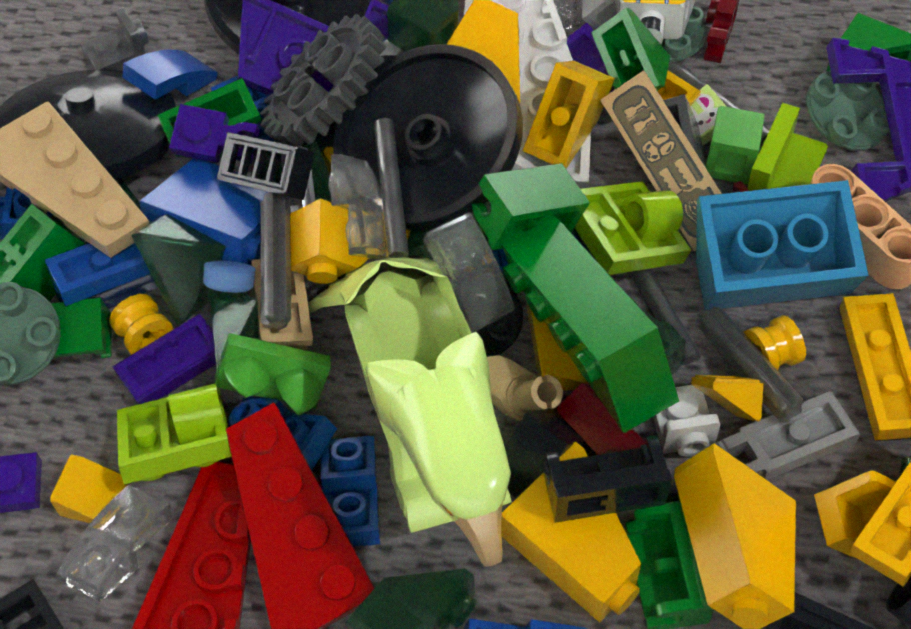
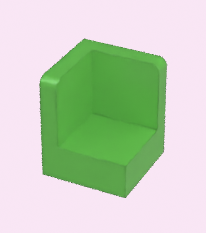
M725 106L718 107L706 160V169L712 178L731 182L741 180L744 184L748 185L752 167L760 150L765 114Z

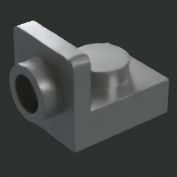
M124 7L115 10L120 28L81 43L83 51L94 70L123 71L124 62L146 54L143 45L149 43L147 33L139 19L132 21Z

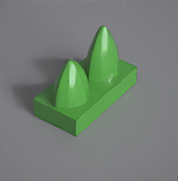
M228 333L215 374V383L218 388L236 391L244 398L259 396L283 401L297 415H301L311 408L316 409L331 369L330 356Z

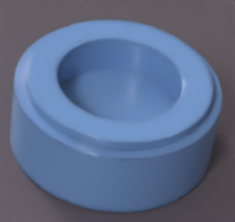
M210 261L204 264L203 283L210 289L239 293L247 292L254 287L255 268L251 265L234 261Z

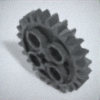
M355 14L350 19L346 15L339 25L333 21L328 27L327 32H323L320 29L311 43L306 41L300 55H292V64L287 68L281 69L280 74L282 77L271 85L270 88L274 90V93L264 99V103L268 105L260 114L264 117L260 123L265 128L264 132L278 143L301 146L304 141L309 145L312 144L318 132L323 136L327 135L331 123L336 122L340 124L343 119V113L347 109L354 110L356 108L354 100L358 96L367 94L368 90L364 87L366 83L377 78L378 74L373 69L384 62V58L380 54L386 49V45L383 43L385 36L365 16L361 18L358 14ZM314 71L319 72L334 86L333 90L327 92L310 77Z

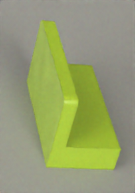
M782 102L752 167L748 183L749 191L811 184L813 174L821 166L828 145L794 133L800 111L799 107Z

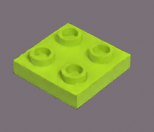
M643 181L581 188L590 204L574 228L595 260L609 275L685 262L692 250L678 231L683 221V207L679 197L673 191L650 192Z
M216 383L117 410L118 468L124 485L141 480H157L167 473L194 466L206 467L221 459L232 457L226 432L228 425L221 390Z

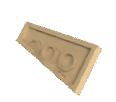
M48 101L0 128V182L13 190L15 188L30 198L32 204L43 212L47 213L49 211L63 221L65 227L108 257H113L153 232L146 216Z

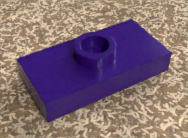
M198 314L112 367L135 402L142 404L161 399L219 363L225 345L201 314Z

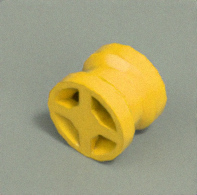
M136 294L126 298L114 308L110 315L109 323L117 335L124 337V345L131 355L173 330L172 323L166 316L158 314L159 308L157 303L147 294Z
M781 315L770 320L768 327L754 326L743 332L777 370H779L780 365L794 366L805 360L806 346L803 336L797 325L788 316Z

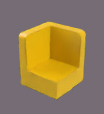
M872 470L814 494L827 546L854 557L850 554L852 545L896 481Z

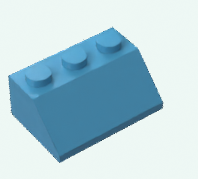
M848 180L699 196L697 199L696 265L704 310H711L714 307L722 309L851 294L869 275Z

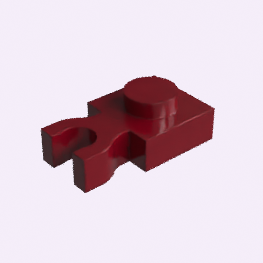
M711 0L706 23L712 24L707 38L708 46L704 60L717 63L722 62L737 16L740 0Z

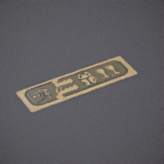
M643 70L602 98L601 102L656 191L670 190L679 197L683 207V221L680 230L693 251H696L697 199L699 196L722 193L648 75Z

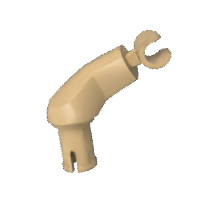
M500 355L487 357L492 404L510 419L521 421L526 412L547 410V408L553 409L561 402L563 389L555 377L551 375L537 377L516 362Z

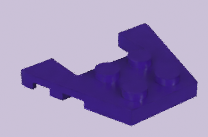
M242 0L237 80L243 78L246 86L266 95H271L274 93V90L270 88L271 85L282 77L280 74L281 69L287 68L292 64V55H300L303 51L304 43L306 41L311 43L320 29L323 32H327L329 26L271 0ZM377 0L370 1L365 13V17L385 36L383 41L391 39L403 27L408 14ZM314 71L310 77L327 92L333 87L319 72Z
M832 38L826 49L833 84L880 83L896 162L857 163L851 172L885 202L911 192V61L891 57L889 51L872 46L867 51L849 46L850 40Z

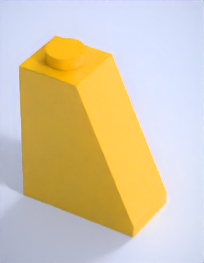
M473 0L446 45L465 47L491 60L509 81L520 104L518 13L490 0Z
M575 441L559 459L563 461L588 456L585 449ZM543 473L502 512L501 536L599 623L612 610L617 615L622 614L639 594L640 588L636 584L641 562L616 513L555 523Z
M714 443L675 468V483L707 605L743 629H761L794 612L796 500Z

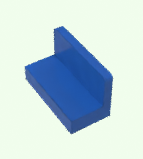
M146 236L111 258L88 243L45 259L59 302H64L65 306L161 270L158 256Z

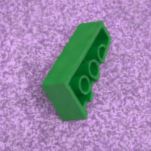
M555 215L501 244L509 263L503 267V271L512 289L517 294L525 293L526 301L536 319L547 324L558 346L569 355L623 433L679 402L658 327Z

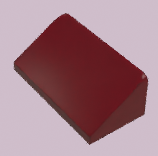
M582 382L557 408L558 413L598 455L639 449L641 445L646 444L644 439L634 429L626 433L622 432L588 383L584 384Z

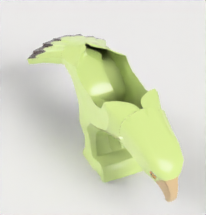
M409 255L407 258H384L363 264L359 268L337 277V281L317 290V295L308 301L309 314L323 307L345 305L346 319L368 392L388 443L391 464L389 473L410 532L413 533L455 521L472 544L481 563L485 567L494 566L502 562V506L512 503L507 489L511 471L504 442L494 414L489 364L483 340L477 332L471 333L459 308L452 285L448 277L443 275L447 272L457 273L456 262L439 261L435 257L413 259Z

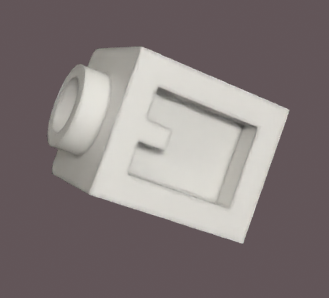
M692 385L675 387L679 402L653 416L663 454L678 452L679 455L685 457L695 456L716 442L720 428L719 418L717 414L709 413L704 393Z

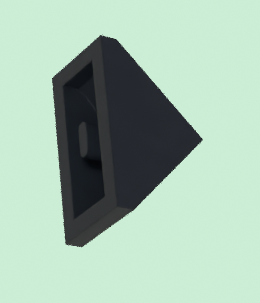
M558 406L553 409L547 408V410L526 412L505 446L511 471L507 489L515 498H518L543 473L542 463L543 460H546L545 453L557 451L558 456L561 457L575 441L585 449L586 453L591 449L558 413Z

